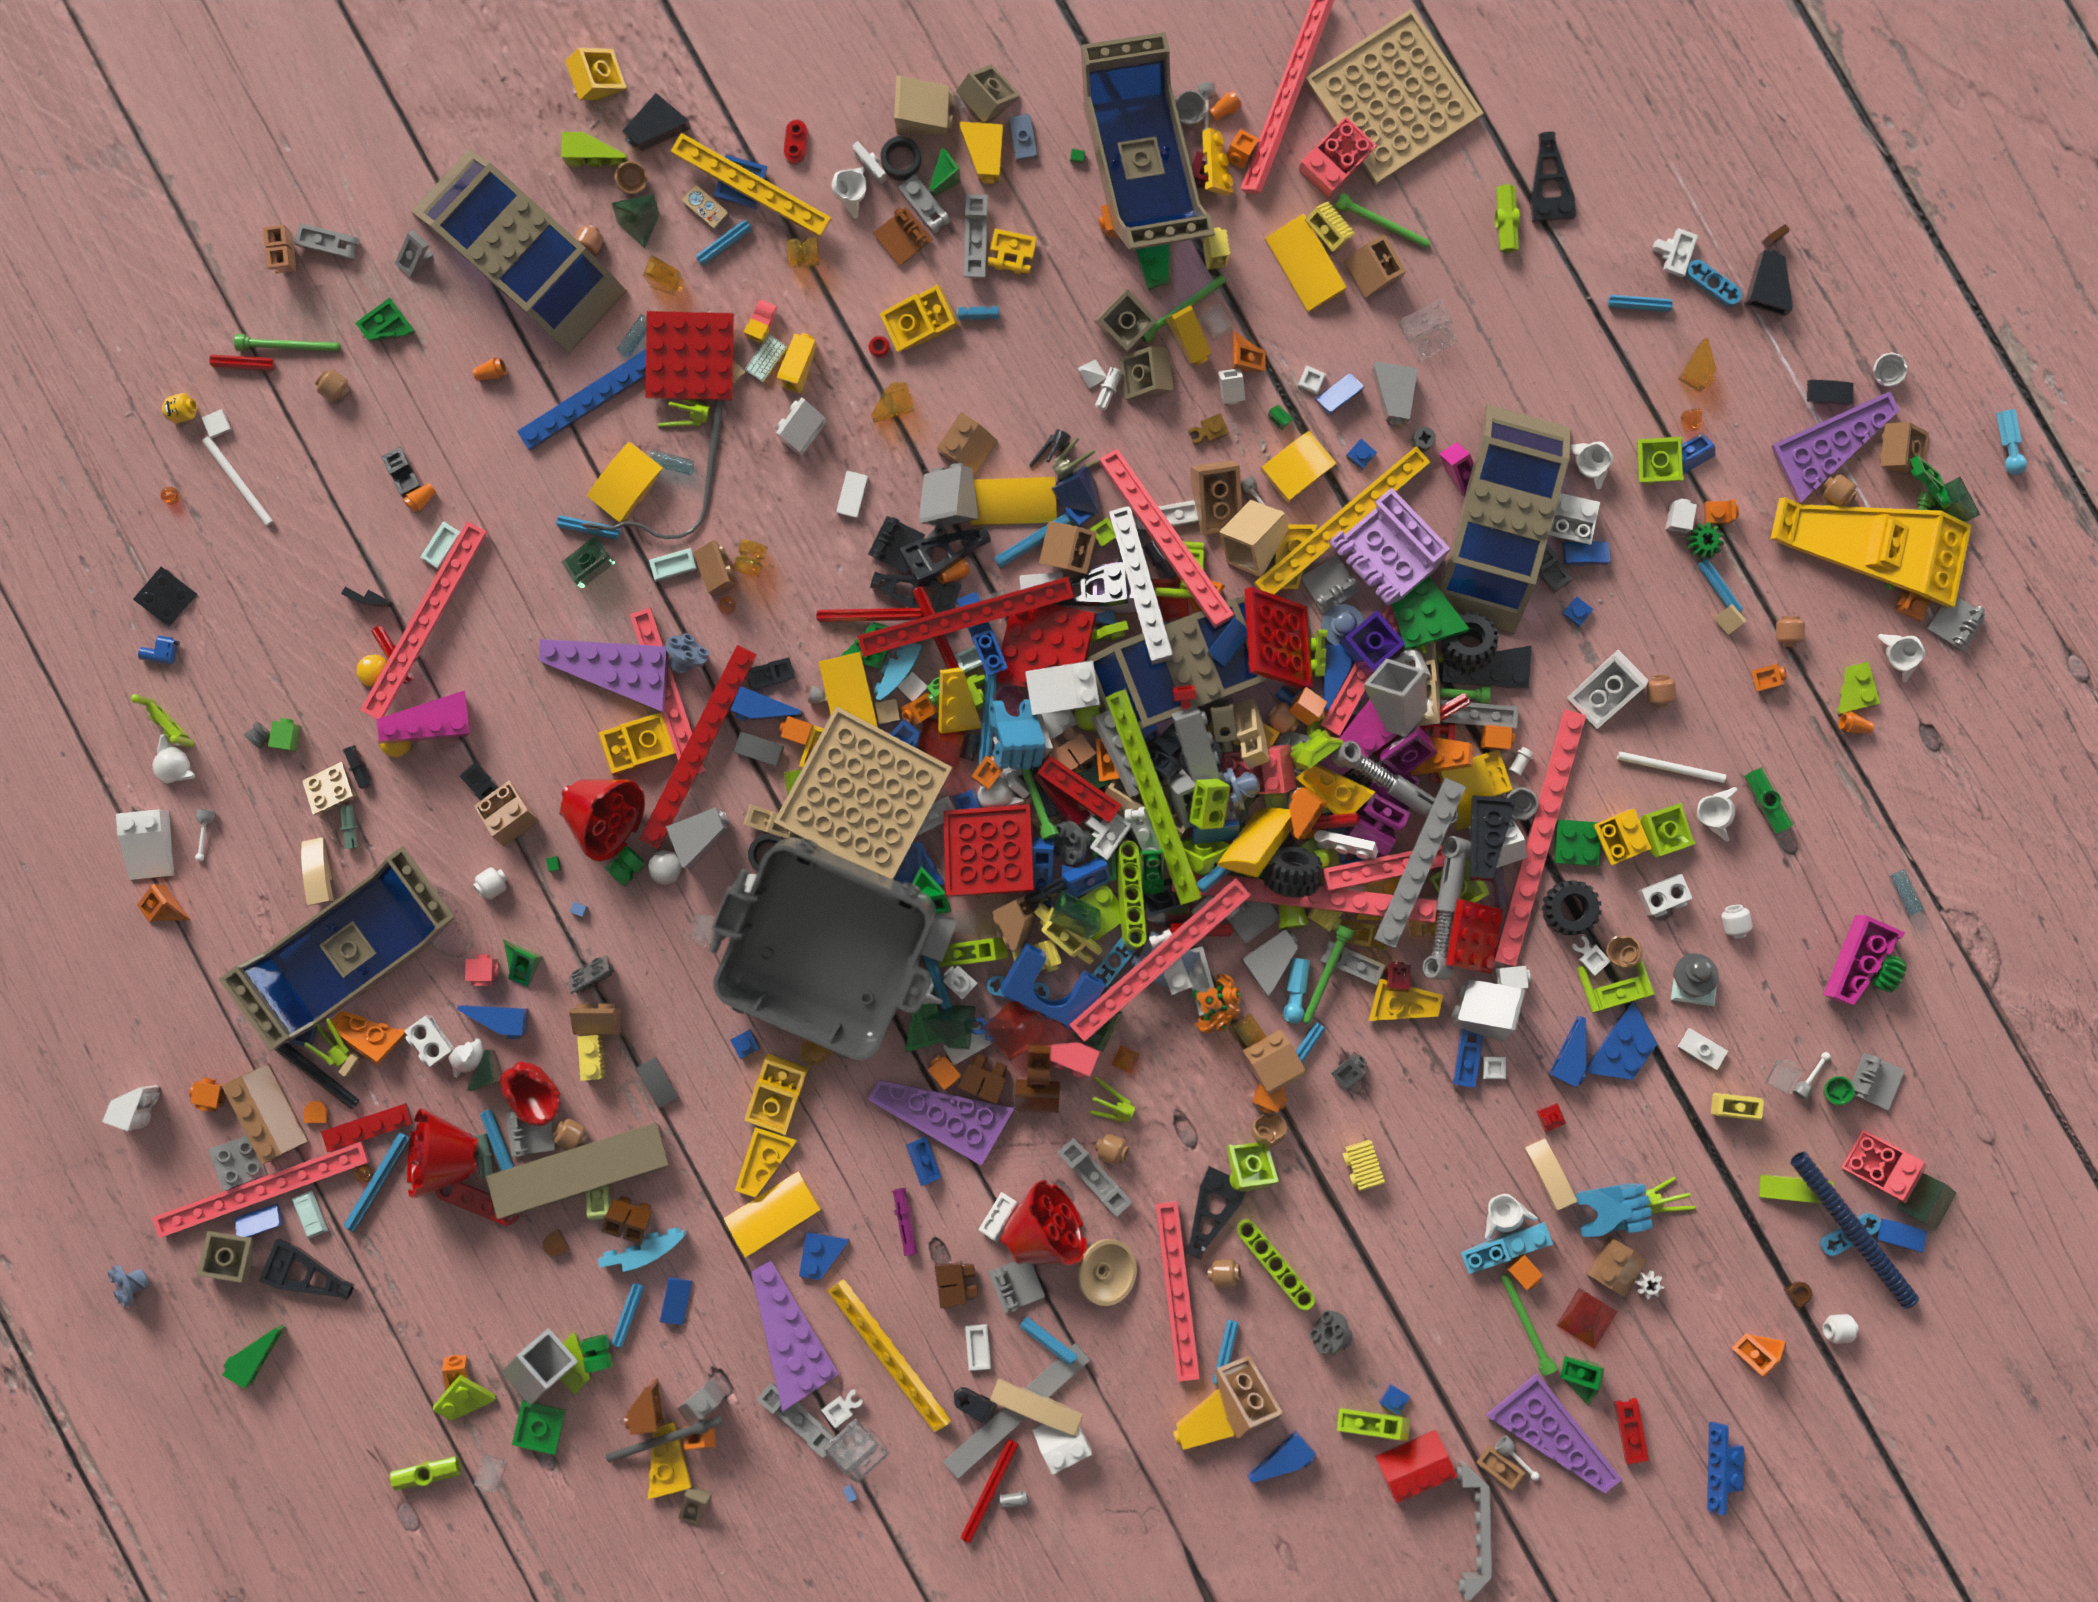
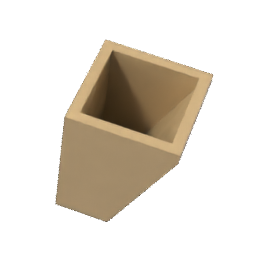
M896 76L894 120L897 133L948 135V128H952L953 115L949 114V107L954 105V94H950L949 86Z
M1250 500L1219 531L1227 564L1261 577L1288 531L1285 513L1263 503Z

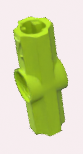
M1504 184L1496 187L1497 209L1495 211V228L1498 229L1499 252L1512 253L1519 249L1518 228L1520 213L1519 209L1516 208L1515 186Z
M457 1456L436 1461H425L419 1465L391 1471V1487H393L394 1491L418 1485L425 1486L431 1482L460 1476V1460ZM427 1469L430 1473V1478L424 1477L421 1470Z

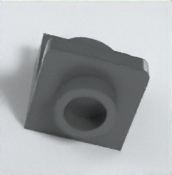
M1353 1052L1331 1074L1346 1090L1362 1078L1369 1067L1361 1055Z

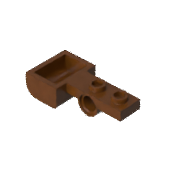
M1029 1045L1027 1080L1016 1079L1015 1111L1059 1112L1060 1081H1049L1051 1046Z

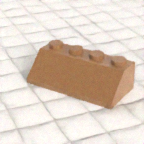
M270 1064L243 1074L222 1085L261 1164L271 1162L309 1142Z

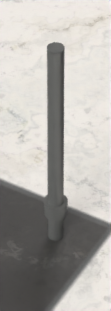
M721 1416L709 1420L702 1419L696 1421L694 1425L608 1453L606 1454L607 1462H612L696 1433L698 1435L707 1433L709 1429L723 1425V1419Z

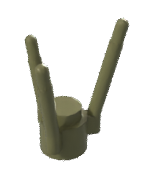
M1078 437L1054 460L1056 464L1052 468L1061 481L1079 469L1074 470L1076 465L1095 453V450H1091L1072 463L1068 459L1063 460L1079 441ZM1099 459L1086 464L1087 468L1098 465Z

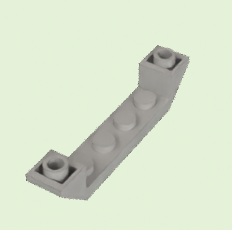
M1459 1460V1467H1455V1472L1458 1476L1456 1481H1459L1462 1487H1477L1473 1491L1474 1503H1477V1512H1474L1475 1526H1478V1534H1475L1474 1541L1475 1547L1478 1548L1479 1556L1475 1557V1568L1479 1572H1461V1580H1458L1459 1594H1462L1465 1601H1470L1492 1578L1490 1487L1463 1460Z

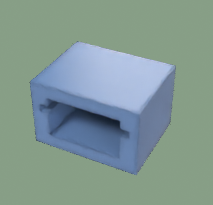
M573 902L570 912L584 917L588 907Z
M852 1484L843 1488L849 1503L857 1499L858 1496Z

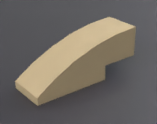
M1251 698L1235 704L1236 732L1241 742L1242 759L1249 768L1269 762L1266 736L1256 700Z
M322 837L303 841L301 848L302 871L307 905L313 906L334 901L330 883L332 875L325 839Z
M1546 1139L1524 1147L1553 1208L1558 1211L1578 1202Z

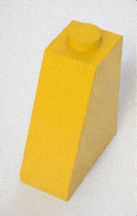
M960 122V133L978 180L985 184L1000 182L1003 125Z
M1187 306L1165 318L1188 363L1199 365L1207 361V355L1211 354V350L1192 306Z
M801 333V335L794 334L777 375L781 388L802 394L817 348V343L813 336L806 333Z
M1215 1390L1177 1422V1430L1173 1431L1176 1443L1181 1444L1183 1450L1234 1436L1233 1429L1226 1417L1220 1390Z

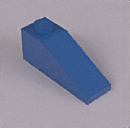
M1325 645V676L1322 678V698L1327 701L1323 709L1325 712L1330 709L1351 668V664L1355 663L1341 645Z
M741 686L731 708V711L736 713L734 717L747 722L748 718L751 720L787 718V716L799 717L803 714L797 708Z
M1032 837L1034 891L1040 889L1041 885L1046 886L1052 882L1054 838L1042 840V837ZM1051 900L1041 902L1048 908H1051Z
M459 1005L457 1008L458 1011L498 1034L506 1035V1039H520V1035H527L528 1008Z
M1582 1016L1576 1017L1549 1072V1075L1573 1087H1577L1578 1084L1581 1085L1586 1077L1584 1072L1586 1069V1018Z
M1295 1430L1247 1474L1248 1479L1251 1483L1300 1470L1303 1466L1306 1468L1314 1461L1316 1453Z

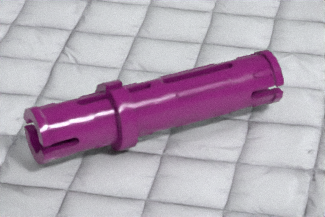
M906 1188L892 1190L896 1208L894 1213L898 1218L904 1256L915 1255L918 1251L910 1215L912 1209L908 1204Z

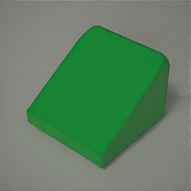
M1276 405L1269 410L1268 417L1281 430L1293 420L1280 405Z

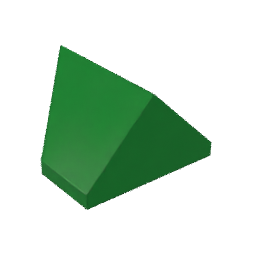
M941 148L930 185V194L934 197L961 183L959 167L946 149Z
M921 866L912 884H915V886L920 888L921 892L927 894L932 899L936 908V915L951 912L952 909L945 891Z
M503 939L509 968L508 979L529 987L542 956Z
M1564 1356L1560 1378L1564 1379L1589 1406L1600 1391L1604 1368L1595 1362Z

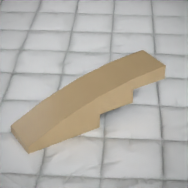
M1437 642L1425 645L1426 653L1422 652L1421 647L1414 648V650L1421 652L1431 676L1426 678L1428 711L1417 723L1418 726L1440 724Z
M752 804L749 805L743 825L782 838H797L800 840L803 838L776 824L774 821L778 815L777 812Z
M1003 1379L997 1380L990 1399L1019 1414L1076 1436L1084 1414L1046 1396L1042 1397L1025 1388H1019Z

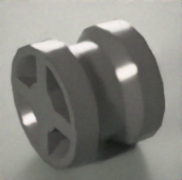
M1428 427L1419 428L1412 438L1413 447L1417 446L1421 452L1429 450L1435 443V432Z
M256 721L253 724V729L247 731L244 736L253 745L261 749L264 746V742L270 738V731Z

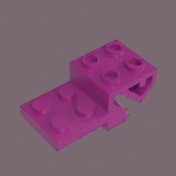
M1385 763L1380 766L1393 775L1398 774ZM1408 773L1403 777L1418 786L1420 779ZM1371 781L1369 789L1375 791V793L1355 812L1359 816V825L1348 826L1345 836L1375 842L1378 850L1376 857L1379 858L1387 856L1396 842L1394 830L1402 831L1410 813L1408 812L1409 807L1387 794L1384 786L1381 787V784L1378 785Z

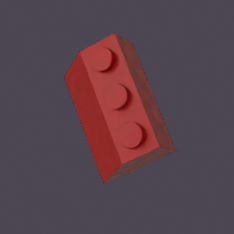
M1436 1430L1375 1456L1396 1503L1458 1477Z

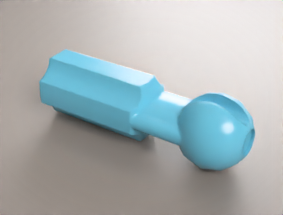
M2016 409L1996 413L2002 446L2007 447L2009 457L2005 462V468L2012 475L2022 474L2027 467V461L2024 456L2019 454L2018 445L2022 440Z
M1291 959L1287 991L1290 992L1289 1000L1283 1010V1017L1288 1023L1297 1024L1305 1015L1302 999L1303 994L1307 991L1311 960Z

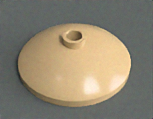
M1103 1239L1090 1246L1084 1253V1258L1080 1261L1078 1268V1283L1083 1295L1092 1303L1100 1306H1111L1122 1301L1129 1294L1136 1280L1137 1264L1133 1252L1126 1244L1115 1239Z

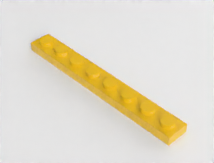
M683 133L680 134L671 149V154L820 238L831 221V217Z
M842 1279L827 1290L933 1432L945 1427L951 1421L946 1415L945 1410L940 1407L932 1393L927 1390L919 1376L906 1362L904 1356L899 1353L891 1339L887 1337L878 1322L871 1316L865 1305L852 1291L850 1285Z

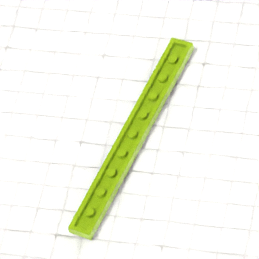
M1126 689L1105 698L1159 846L1164 852V859L1179 901L1182 905L1200 899L1202 897Z

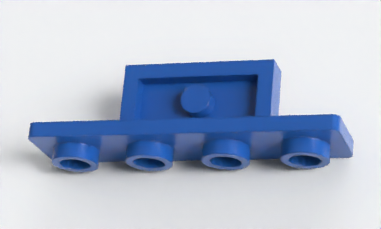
M1713 1421L1709 1422L1707 1510L1719 1515H1727V1493L1743 1491L1744 1446L1738 1444L1728 1445L1729 1426Z

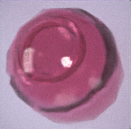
M1003 685L996 691L993 701L1004 702L1006 712L1011 716L1018 717L1020 715L1019 706L1025 697L1024 693L1018 690L1015 685Z

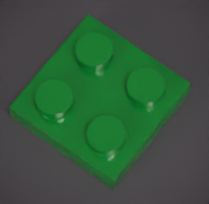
M1558 819L1556 821L1554 863L1599 866L1600 840L1593 826L1599 822Z
M523 1400L512 1446L555 1455L567 1409L536 1402L530 1406L526 1400Z

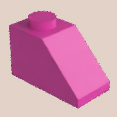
M1456 442L1439 453L1444 469L1461 495L1465 496L1474 462L1471 454Z

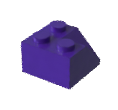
M1378 610L1339 642L1366 675L1372 673L1385 659L1391 657L1406 644Z

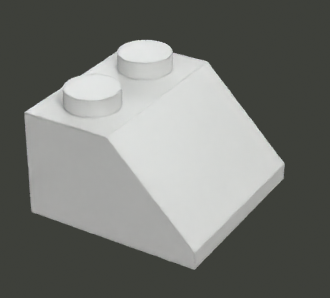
M1045 1424L1032 1429L1052 1475L1092 1455V1449L1080 1426L1076 1436Z

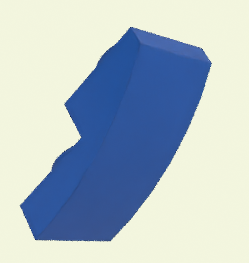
M1575 541L1562 543L1564 564L1583 566L1587 563L1599 565L1611 563L1609 542L1592 541L1591 545Z
M1881 1219L1878 1240L1893 1246H1900L1923 1253L1927 1231L1899 1222Z

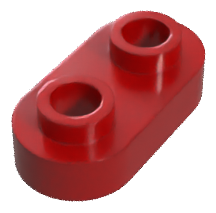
M792 120L786 126L784 156L791 164L801 163L806 156L808 130L806 124L801 120ZM798 127L800 128V131L798 133H794L793 129ZM793 148L798 149V152L792 154L790 151Z

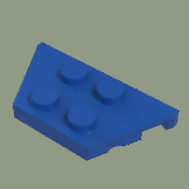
M922 841L913 842L893 880L902 884L904 882L912 884L922 866L938 885H944V880Z
M1630 1002L1586 1066L1584 1072L1631 1080L1635 1078L1657 1045L1635 1003Z

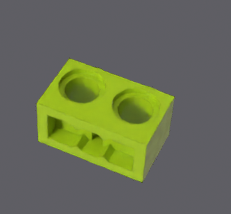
M1218 778L1196 780L1189 822L1200 829L1223 828L1230 786Z

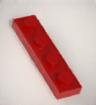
M1050 755L1037 773V775L1108 824L1122 806Z
M405 1103L323 1130L321 1134L326 1150L330 1152L411 1125L413 1121L408 1105Z

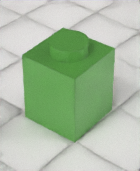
M281 718L280 722L272 721L268 747L296 751L301 726L294 724L292 719Z

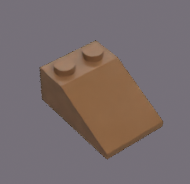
M1232 460L1190 466L1191 487L1202 535L1219 533L1242 509L1240 465Z
M1250 1355L1214 1370L1227 1420L1238 1439L1272 1425L1283 1414Z

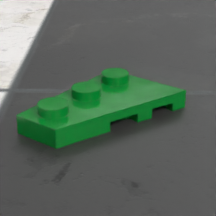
M1170 219L1161 220V221H1155V222H1149V223H1142V224H1139V225H1136V226H1132V227H1138V226H1144V225H1150V224L1168 222V221H1170ZM1169 244L1135 249L1147 290L1167 285L1169 283Z

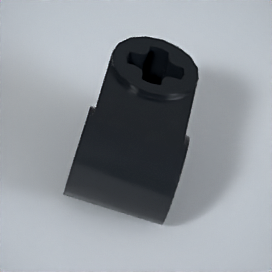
M1147 748L1159 782L1167 785L1170 778L1182 770L1181 764L1172 756H1168L1155 748Z
M960 1387L954 1393L956 1408L970 1415L975 1420L987 1424L997 1403L967 1387ZM966 1394L968 1402L963 1401V1403H960L959 1396L963 1397Z

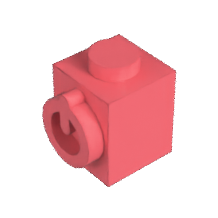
M477 954V959H466L465 981H471V986H493V981H497V976L500 975V964L497 963V959H490V954Z

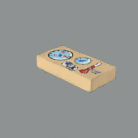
M697 185L682 199V202L714 230L729 215L724 208Z

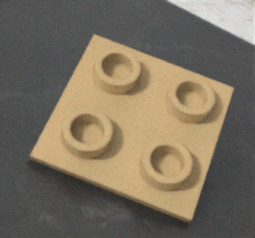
M342 762L303 780L313 815H323L324 812L332 808L335 809L336 805L342 806V802L352 801L357 796L355 790L350 787Z

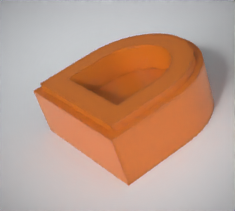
M319 1100L311 1101L305 1106L304 1123L328 1122V1108L324 1102Z

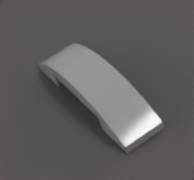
M966 194L964 278H985L987 195Z
M1074 1138L1057 1152L1116 1217L1133 1203L1116 1182Z
M771 1382L757 1398V1401L772 1414L775 1413L808 1442L807 1445L822 1458L837 1443L838 1440L799 1402L781 1411L780 1399L774 1383Z

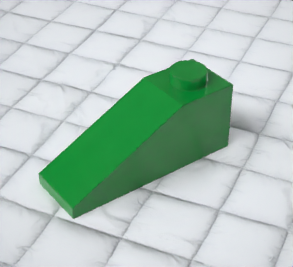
M280 1325L272 1329L233 1357L230 1356L223 1366L225 1370L222 1376L244 1389L251 1386L285 1326Z

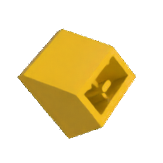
M1634 808L1593 825L1610 866L1652 849Z

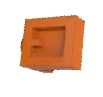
M1240 129L1228 149V161L1244 169L1259 138Z
M1735 499L1707 501L1704 503V524L1707 522L1710 524H1731L1739 516V506L1736 505Z
M1907 590L1899 595L1896 602L1898 604L1896 611L1920 622L1923 620L1931 601Z
M1780 663L1751 670L1756 692L1784 685L1785 680L1788 679L1786 669L1781 667Z
M929 692L900 708L903 719L905 718L912 725H916L939 711L927 697Z
M986 755L970 778L989 790L1003 769H999L994 762L993 756L989 758Z
M452 1355L444 1358L442 1375L445 1390L451 1386L459 1375L468 1379L466 1355Z

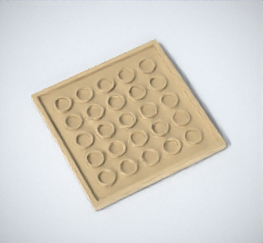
M1412 8L1305 77L1306 83L1335 126L1347 117L1377 145L1362 163L1375 185L1483 115V111Z
M836 706L774 822L805 839L813 840L818 846L835 855L894 879L953 768Z

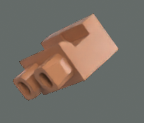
M285 225L263 227L267 268L269 270L275 269V274L297 271L292 232Z
M1072 726L1062 732L1067 740V743L1060 746L1055 738L1050 740L1053 749L1049 755L1073 772L1079 770L1078 764L1082 768L1097 758V753L1082 733L1078 734Z

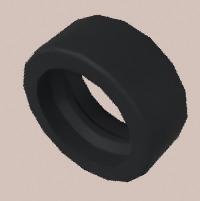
M895 136L883 145L880 152L881 164L888 176L896 180H907L919 171L921 152L917 143L911 138ZM907 147L912 151L914 160L909 168L897 170L890 165L888 156L894 148Z
M763 834L755 838L748 850V860L752 868L757 872L760 868L757 850L761 844L765 842L777 844L783 839L774 834Z

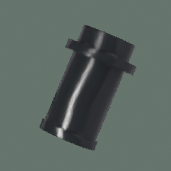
M968 733L965 736L966 742L960 756L961 758L974 761L978 744L981 743V736Z

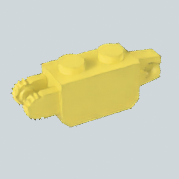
M1040 903L1035 909L1034 913L1041 919L1040 923L1043 925L1042 931L1070 956H1078L1086 963L1091 964L1094 959L1083 949L1085 946L1095 954L1100 955L1102 948L1091 939L1092 935L1059 907L1057 910L1053 907L1049 909L1043 903Z

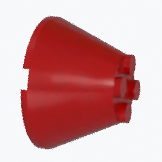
M582 779L576 781L571 786L567 785L563 789L559 814L564 818L583 853L594 861H605L617 855L625 845H628L625 841L630 834L637 832L645 810V795L643 789L632 780Z
M418 1109L414 1118V1122L418 1123L416 1131H411L407 1158V1183L412 1185V1190H408V1195L414 1199L466 1180L471 1173L475 1174L476 1160H473L474 1151H477L478 1138H473L472 1134L426 1109Z
M1041 1180L1031 1187L1005 1225L1004 1234L1001 1235L1002 1243L1009 1248L1015 1262L1019 1265L1022 1263L1074 1265L1083 1260L1084 1253L1087 1250V1239L1082 1237L1080 1228L1084 1225L1075 1205L1058 1185H1050L1047 1183V1180Z

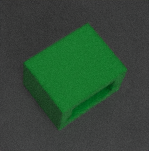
M1072 148L1070 162L1083 164L1085 151Z
M558 856L546 858L548 872L561 870Z

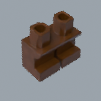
M978 1053L973 1062L969 1063L958 1088L977 1095L982 1080L985 1077L986 1079L978 1096L997 1104L1006 1080L1004 1076L1007 1065L996 1062L992 1072L986 1070L984 1067L988 1057Z
M621 1196L619 1200L614 1199L604 1216L601 1232L621 1238L623 1234L622 1239L642 1245L645 1232L650 1223L651 1205L644 1202L640 1203L639 1207L631 1205L632 1200L625 1196Z
M962 1261L935 1264L940 1309L967 1304V1300H972L979 1296L977 1284L965 1286L964 1278L976 1276L974 1264H962Z

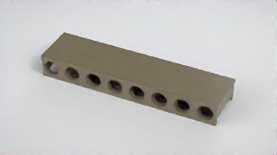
M653 1123L488 1175L486 1179L497 1219H506L671 1166L670 1162H668L661 1137L660 1126L657 1123Z

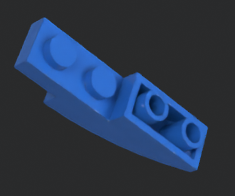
M977 592L957 599L959 607L980 601ZM986 622L968 627L987 677L1008 669L990 623Z

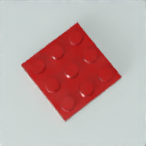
M1457 899L1446 965L1492 974L1503 909Z

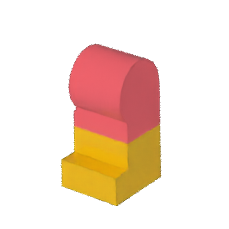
M761 299L759 300L749 324L744 329L746 338L761 344L764 343L777 312L776 305Z

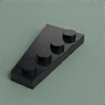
M1532 645L1496 651L1492 662L1487 663V667L1484 669L1480 666L1479 671L1475 672L1473 669H1470L1469 672H1465L1464 668L1457 670L1456 665L1451 666L1448 664V660H1443L1441 683L1529 689Z
M1472 796L1470 880L1492 882L1516 799Z

